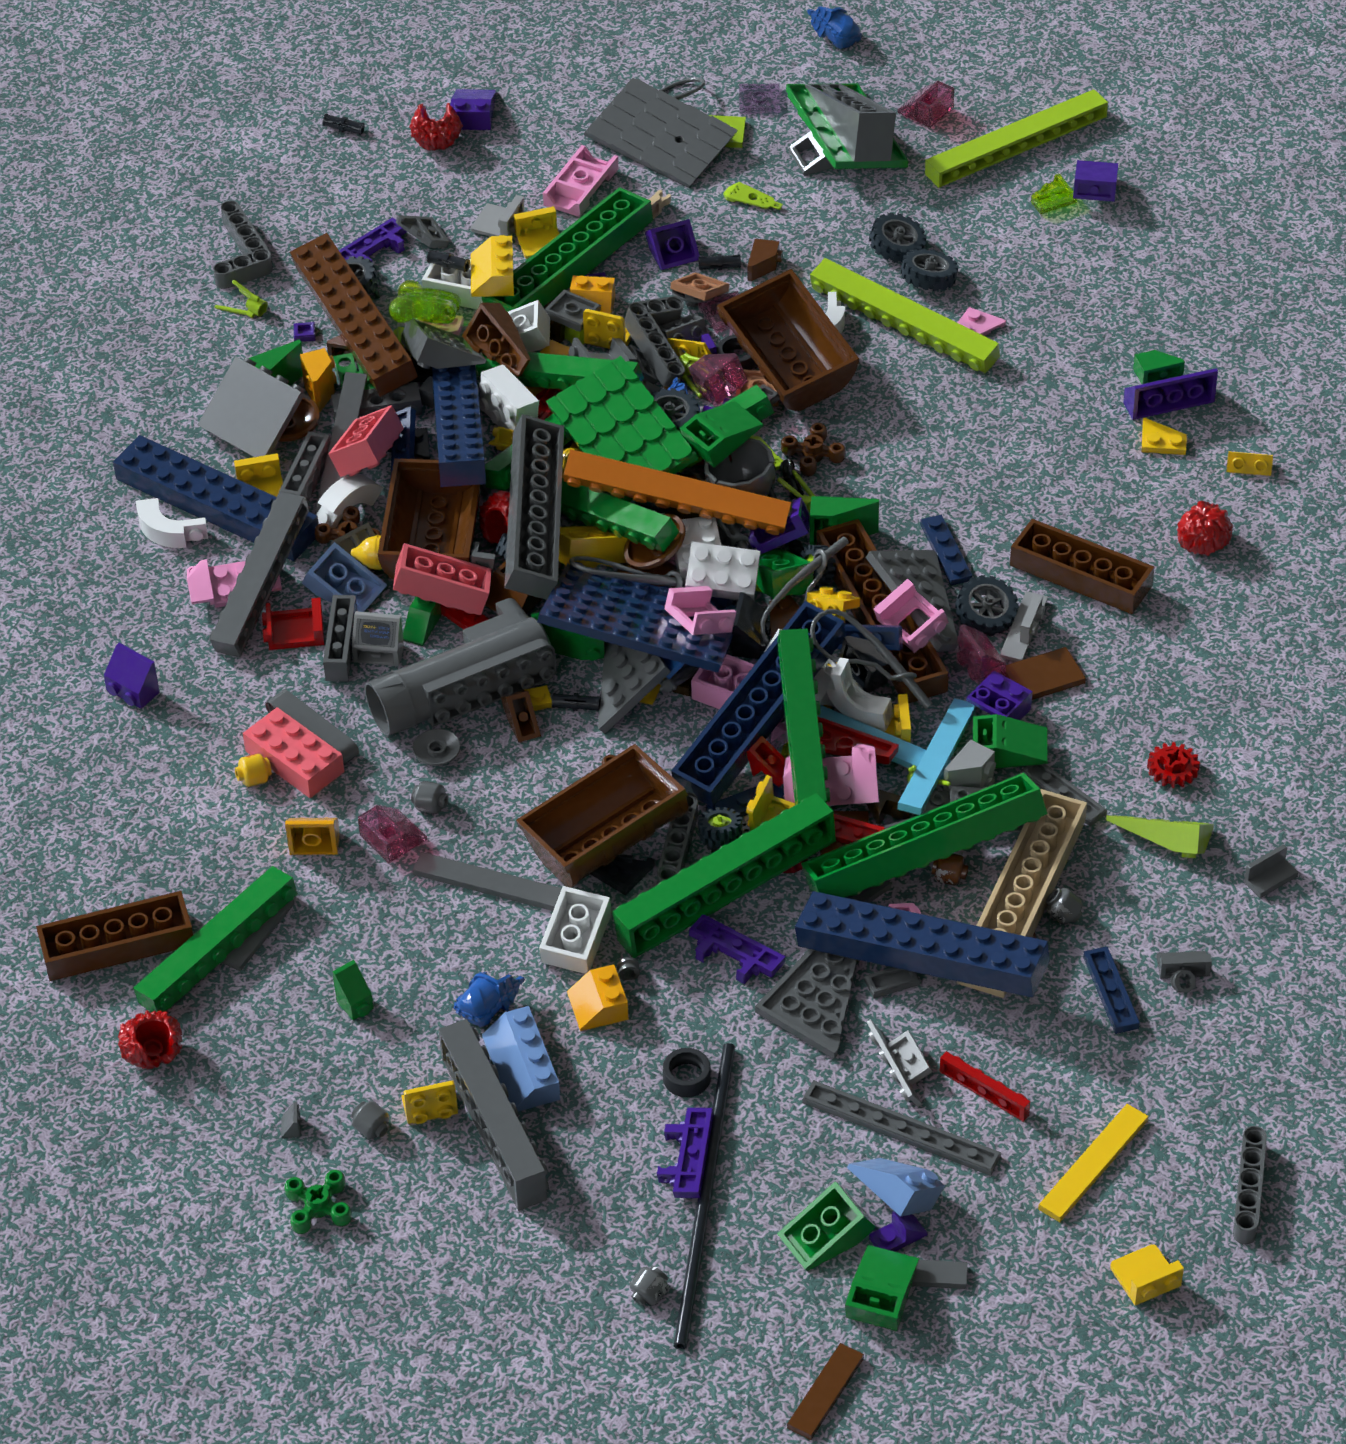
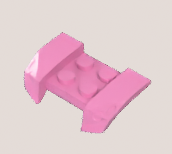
M207 559L199 561L196 566L189 567L187 569V581L192 605L210 602V605H215V608L226 606L228 595L233 591L237 576L242 572L245 561L208 567ZM278 576L272 591L282 590L280 576Z
M857 743L856 746L852 747V756L822 759L823 766H827L828 780H825V788L830 789V802H826L828 806L879 802L876 755L873 746ZM789 755L785 760L784 797L785 800L795 803Z

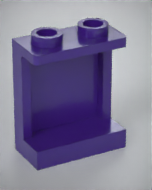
M1077 160L1073 199L1115 202L1119 163Z
M799 497L793 500L791 515L788 516L783 534L772 535L764 529H750L748 539L753 549L756 548L762 554L809 533L810 513L802 498Z

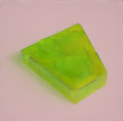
M1059 173L1054 176V180L1050 184L1046 182L1040 190L1031 195V203L1039 214L1075 204L1077 199H1073L1074 191Z

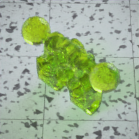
M407 280L399 286L398 296L389 305V313L399 323H407L415 318L424 322L449 324L455 320L461 306V299L455 293L440 289L423 288L419 282Z

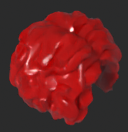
M423 103L419 104L409 126L411 137L415 138L419 146L428 151L445 150L452 146L455 139L459 137L463 127L459 116L450 103L446 104V112L443 118L438 121L429 118L426 107Z
M508 491L493 493L482 506H479V527L483 538L491 544H498L502 534L508 532L510 496Z
M1199 501L1197 506L1194 505L1190 511H1186L1177 523V539L1180 546L1194 554L1210 556V553H1214L1227 546L1232 537L1233 524L1228 517V512L1221 510L1218 504Z
M146 1010L145 1014L138 1013L135 1015V1018L128 1020L125 1024H120L121 1030L118 1035V1046L120 1047L121 1057L132 1065L142 1069L157 1068L160 1063L169 1064L172 1062L176 1055L180 1053V1049H182L181 1042L183 1040L180 1023L174 1017L168 1016V1012L160 1010L150 1013Z

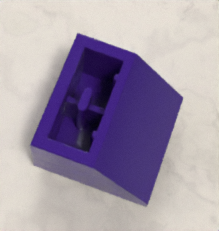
M993 671L966 698V701L991 715L998 714L1021 720L1031 710L1032 691Z

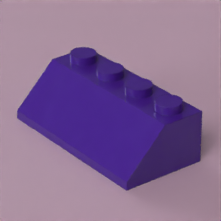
M1215 368L1127 387L1124 389L1123 403L1132 420L1215 402L1218 370Z

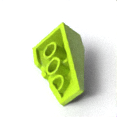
M1106 815L1107 821L1171 851L1182 852L1181 857L1196 858V854L1205 853L1214 828V824L1170 822V820L1166 819L1149 820L1143 817Z

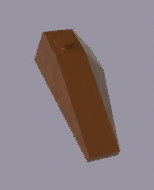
M480 303L462 337L477 353L486 355L489 360L496 361L500 365H504L511 373L521 376L531 359L512 317L500 303Z

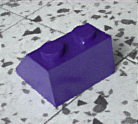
M690 219L653 228L645 232L649 250L661 270L698 261V256L700 255Z
M119 642L115 646L104 673L106 690L110 695H117L124 699L128 705H135L142 709L160 693L155 662Z

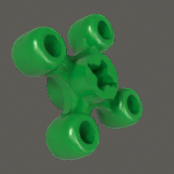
M329 1171L325 1176L323 1186L313 1185L307 1188L303 1180L298 1177H292L286 1181L284 1190L287 1198L291 1201L302 1200L305 1204L303 1210L295 1211L290 1217L291 1228L295 1233H307L311 1228L314 1217L322 1218L329 1215L333 1223L339 1227L347 1226L351 1222L352 1211L350 1206L343 1202L334 1203L331 1199L333 1194L341 1193L346 1186L345 1176L341 1171Z

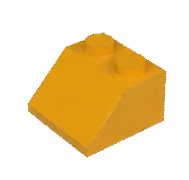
M572 276L571 293L600 304V312L612 314L615 301V278Z
M325 348L300 354L304 387L311 400L318 406L319 412L322 411L330 400L331 395L335 393L334 384H337L336 375L332 371V368H335L333 356H329Z
M289 818L285 821L289 855H338L340 835L338 818Z
M614 964L588 971L567 991L580 1031L629 1020L628 1002Z

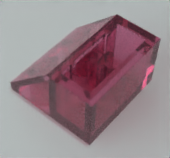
M936 81L920 89L897 109V113L931 128L954 107L955 88Z
M735 353L704 355L689 367L697 389L714 407L748 382L739 358Z
M961 625L957 638L959 644L957 659L960 665H965L971 680H976L978 685H980L993 671L1005 676L1006 662L986 635L967 625Z
M376 805L358 816L360 836L387 863H391L427 840V836L397 808Z

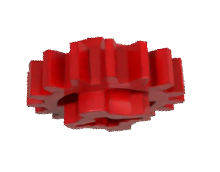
M1172 742L1171 746L1163 743L1162 749L1156 746L1154 752L1149 753L1147 762L1149 776H1154V782L1161 780L1162 786H1166L1167 783L1171 784L1172 788H1175V784H1179L1181 787H1184L1185 782L1191 784L1193 778L1198 777L1200 767L1198 754H1193L1192 748L1184 749L1185 744L1177 747L1175 742Z

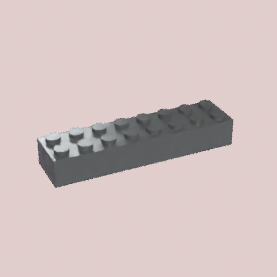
M465 1019L439 1028L442 1060L517 1210L520 1211L546 1201V1190H549V1184L545 1177L548 1174L547 1166L543 1159L539 1161L536 1144L533 1140L529 1141L527 1137L528 1130L524 1121L519 1122L517 1107L514 1102H509L507 1088L504 1083L500 1084L496 1066L494 1064L490 1065L488 1051L485 1045H480V1037L476 1027L471 1028L468 1020Z

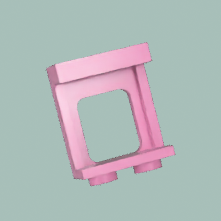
M907 579L874 608V612L882 625L899 626V623L915 609H920L930 619L912 635H909L902 629L903 643L915 653L919 648H923L936 633L941 632L949 622L943 609L938 611L916 591L914 584Z
M709 586L669 588L664 609L692 635L732 632L736 617L735 610L719 611L710 603L713 590Z

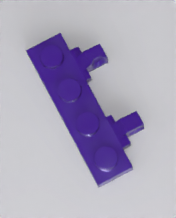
M392 217L340 249L339 252L345 260L352 256H355V258L362 256L364 259H370V255L383 247L388 248L389 246L399 254L405 250L404 240L401 236L407 233V231L396 223V219Z
M704 914L689 929V936L698 940V946L695 948V959L704 963V958L710 956L712 951L716 954L720 951L739 961V965L742 966L741 969L736 971V980L743 984L753 974L757 976L762 973L772 978L785 964L786 956Z
M687 1108L685 1121L680 1122V1124H665V1139L667 1141L669 1139H676L681 1146L678 1163L667 1168L658 1166L657 1178L659 1183H668L670 1186H673L674 1198H700L714 1117L712 1108Z

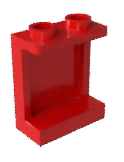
M320 597L311 598L312 608L271 611L270 603H266V612H262L263 626H267V628L263 629V641L268 642L269 650L324 645L323 614Z

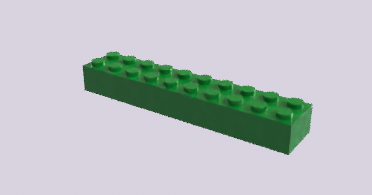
M619 187L513 270L514 296L482 297V303H500L507 312L537 300L544 307L563 290L570 288L573 275L585 276L653 222L651 201Z
M1021 773L803 862L801 865L809 889L812 892L815 891L843 898L860 894L862 890L880 886L884 881L893 877H902L910 870L924 868L932 861L948 858L954 852L970 849L976 843L992 840L996 835L1005 831H1014L1022 824L1036 822L1048 813L1040 788L1025 773Z
M815 793L810 797L804 798L790 809L782 811L771 820L763 822L752 831L742 834L733 842L723 845L714 853L702 857L698 862L680 870L676 875L661 881L657 886L640 893L626 904H621L617 909L613 910L617 940L632 958H636L689 928L702 914L706 916L711 915L836 842L834 811Z

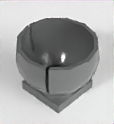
M749 438L730 454L731 461L729 456H727L715 467H712L704 460L705 481L768 497L769 490L775 482L776 467L772 451L760 440Z

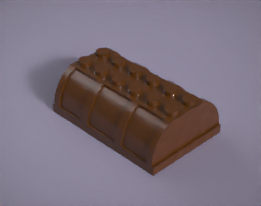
M792 269L717 305V311L723 323L730 327L736 335L740 346L753 358L759 367L760 373L768 383L772 384L787 409L802 411L840 392L854 376L859 364L858 356Z
M394 458L378 549V560L383 571L394 580L396 564L404 543L470 562L481 484L441 487L439 460Z
M634 744L521 816L516 822L543 865L566 887L573 888L578 884V881L601 866L605 867L614 861L616 856L641 840L645 841L654 835L656 830L676 817L685 815L688 812L686 799L688 795L682 785Z

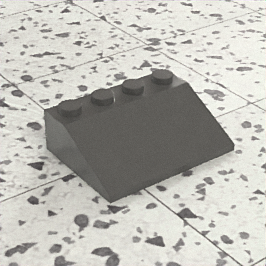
M408 318L401 336V343L404 345V349L409 351L408 354L413 356V359L418 362L419 366L430 369V366L440 369L485 364L486 359L483 355L474 351L463 337L414 318Z

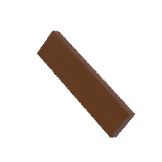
M840 1343L787 1423V1429L812 1440L864 1360V1354Z

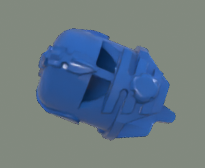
M820 6L816 11L812 9L807 10V13L812 18L811 25L818 36L827 37L838 49H846L861 40L862 33H860L859 26L850 15L846 14L847 11L843 8L830 9Z
M479 972L470 981L469 989L456 999L457 1002L454 1003V1010H456L459 1016L467 1019L473 1025H477L480 1028L487 1026L500 1009L509 1011V1006L511 1003H514V998L519 992L518 988L520 984L522 985L525 978L519 976L514 979L512 975L508 974L496 980L488 976L487 972Z

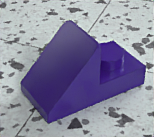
M893 1211L892 1223L869 1234V1240L875 1247L896 1252L927 1236L928 1233L913 1214L900 1217Z

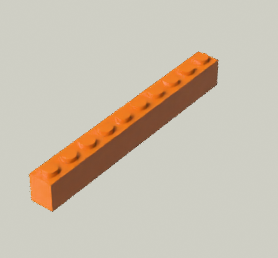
M570 449L564 471V482H567L572 487H580L581 485L589 487L593 492H610L611 495L618 498L627 496L639 503H646L647 501L655 503L660 508L672 507L685 514L697 513L705 519H712L714 517L722 519L721 521L726 524L739 523L751 530H756L757 528L764 529L772 535L784 533L791 502L572 449Z

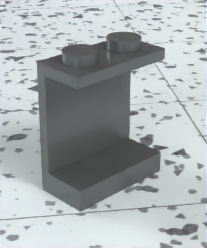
M573 338L572 346L569 348V356L609 360L622 356L625 361H637L621 338H612L609 353H589L578 338Z

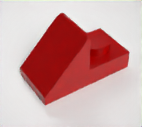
M761 736L747 751L752 775L755 776L762 771L765 775L772 776V782L780 787L783 784L786 759Z

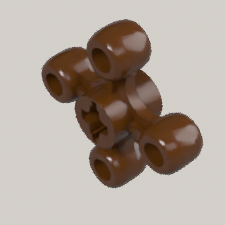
M814 423L810 427V435L805 437L803 442H798L791 435L785 436L781 440V451L784 455L793 456L797 452L803 454L799 462V470L804 476L814 475L817 471V462H820L823 457H829V460L833 463H841L846 457V449L843 444L833 443L830 446L823 444L827 438V428L823 423Z
M348 506L343 510V523L339 525L338 529H333L326 523L318 524L314 531L316 541L326 544L358 528L357 524L360 521V511L358 508ZM372 528L375 535H381L380 531Z

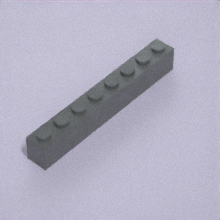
M279 492L276 500L272 502L271 511L263 521V528L259 536L255 538L254 547L246 557L245 566L237 576L236 585L228 595V602L224 610L220 612L219 621L215 629L211 631L210 642L216 652L241 657L310 510L304 496Z

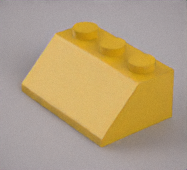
M491 236L471 253V297L514 296L512 236Z
M595 526L560 527L559 561L566 566L567 563L570 564L569 560L572 557L588 556L615 563H626L624 547L628 539L624 537L619 538L608 531L603 532ZM574 561L580 562L584 566L591 568H595L598 564H602L591 561Z

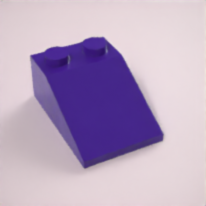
M456 89L451 98L450 105L460 118L463 125L461 130H491L496 90Z

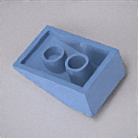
M335 542L312 566L302 581V584L315 595L331 603L333 595H356L358 612H365L387 586L385 582Z
M883 1158L850 1163L847 1167L900 1217L930 1211L945 1187L938 1179V1176L930 1170Z

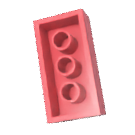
M388 406L355 419L328 455L340 477L345 475L354 476L366 467L368 469L375 468L380 464L379 461L387 455V450L393 447V442L399 438V434L404 429L393 406Z
M404 543L396 564L393 590L404 595L409 594L419 597L424 601L440 603L445 607L464 610L469 614L481 615L489 596L492 569Z
M278 707L243 732L245 751L250 755L261 754L264 758L267 757L273 772L309 798L313 797L345 772L342 753Z

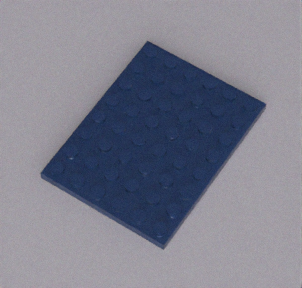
M575 562L576 564H578V565H580V566H583V567H585V568H589V569H593V570L605 571V570L602 569V568H590V567L584 566V565H583L582 563H580V562ZM568 563L540 611L537 623L717 673L721 669L734 635L732 632L692 635L664 609L669 592V587L667 586L658 587L646 583L594 575L580 571ZM710 600V603L719 611H736L737 606L727 604L722 606L717 604L715 600Z

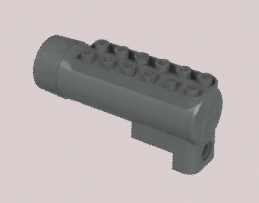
M508 598L496 603L498 616L462 630L464 644L407 667L392 670L366 682L364 690L367 704L378 728L385 736H389L415 727L426 720L434 727L499 701L503 696L524 691L552 679L557 671L555 649L551 645L541 623H537L538 620L532 617L529 618L515 599Z

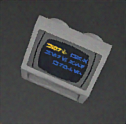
M355 611L352 638L353 662L399 666L404 649L401 615Z

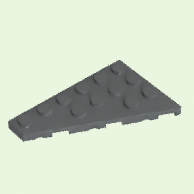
M934 550L869 551L866 559L892 592L908 579L914 584L916 591L938 611L940 609L945 611L949 623L929 641L938 652L955 651L959 642L936 552ZM915 609L909 614L919 627L930 619L920 609Z
M605 642L598 729L606 734L671 672L662 657Z
M809 949L757 1003L755 1013L835 1059L838 1055L857 959Z

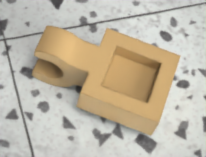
M658 190L648 199L651 201L653 219L662 212L664 206L671 203V195L668 194L663 197L662 190Z

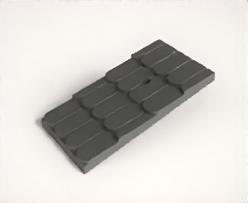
M632 78L589 126L584 135L690 188L736 135L738 130L714 116H709L691 105H686L660 89L657 90L637 78Z

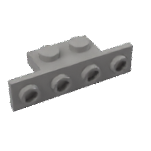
M1025 592L1001 650L1000 658L1015 662L1024 659L1033 635L1036 636L1039 620H1042L1044 617L1048 596Z
M870 1019L867 1021L871 1029L868 1034L876 1046L879 1044L882 1050L879 1051V1054L886 1064L889 1063L892 1069L889 1072L896 1083H901L902 1088L899 1090L907 1102L912 1101L917 1107L921 1106L922 1103L912 1085L933 1071L913 1035L907 1030L888 1043L880 1028Z

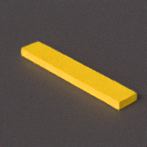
M1126 1104L1038 1204V1210L1060 1223L1147 1123L1148 1115Z

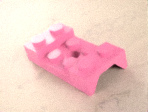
M581 145L543 192L544 206H554L556 210L581 217L590 205V197L604 180L609 181L619 169L618 156L614 155L607 162L593 157L586 146Z

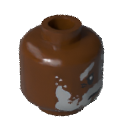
M952 853L948 858L935 860L931 874L935 875L937 882L957 886L961 879L966 880L969 866L965 865V859L962 855Z

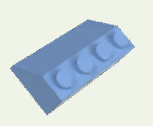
M526 1006L504 1012L482 1034V1038L492 1064L497 1068L498 1080L500 1084L504 1083L507 1088L509 1102H514L519 1112L560 1100L559 1081L530 1007Z

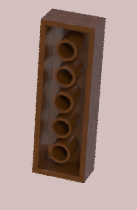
M1035 519L1030 520L1012 544L1010 552V566L1130 614L1134 613L1153 586L1154 566Z
M182 891L36 926L49 982L175 951L193 936Z

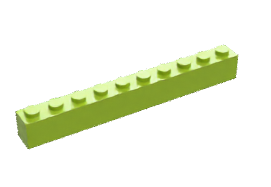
M1090 90L925 159V175L940 188L1106 118L1108 101L1096 90Z
M824 258L810 274L811 285L816 292H823L827 295L828 292H836L837 301L847 304L850 309H857L868 318H875L886 327H893L899 330L901 334L909 335L919 343L927 344L937 352L951 356L957 362L962 361L975 371L980 370L986 373L1000 358L999 343L827 258Z

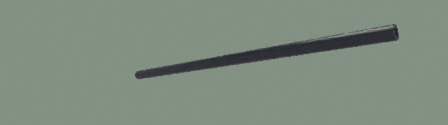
M731 1043L724 1044L713 1103L714 1117L701 1195L697 1200L673 1345L677 1349H686L735 1054V1046Z

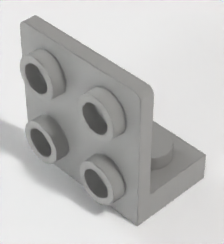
M516 195L512 202L508 203L507 208L487 203L471 226V232L490 237L499 235L512 236L515 232L514 214L525 212L524 197Z

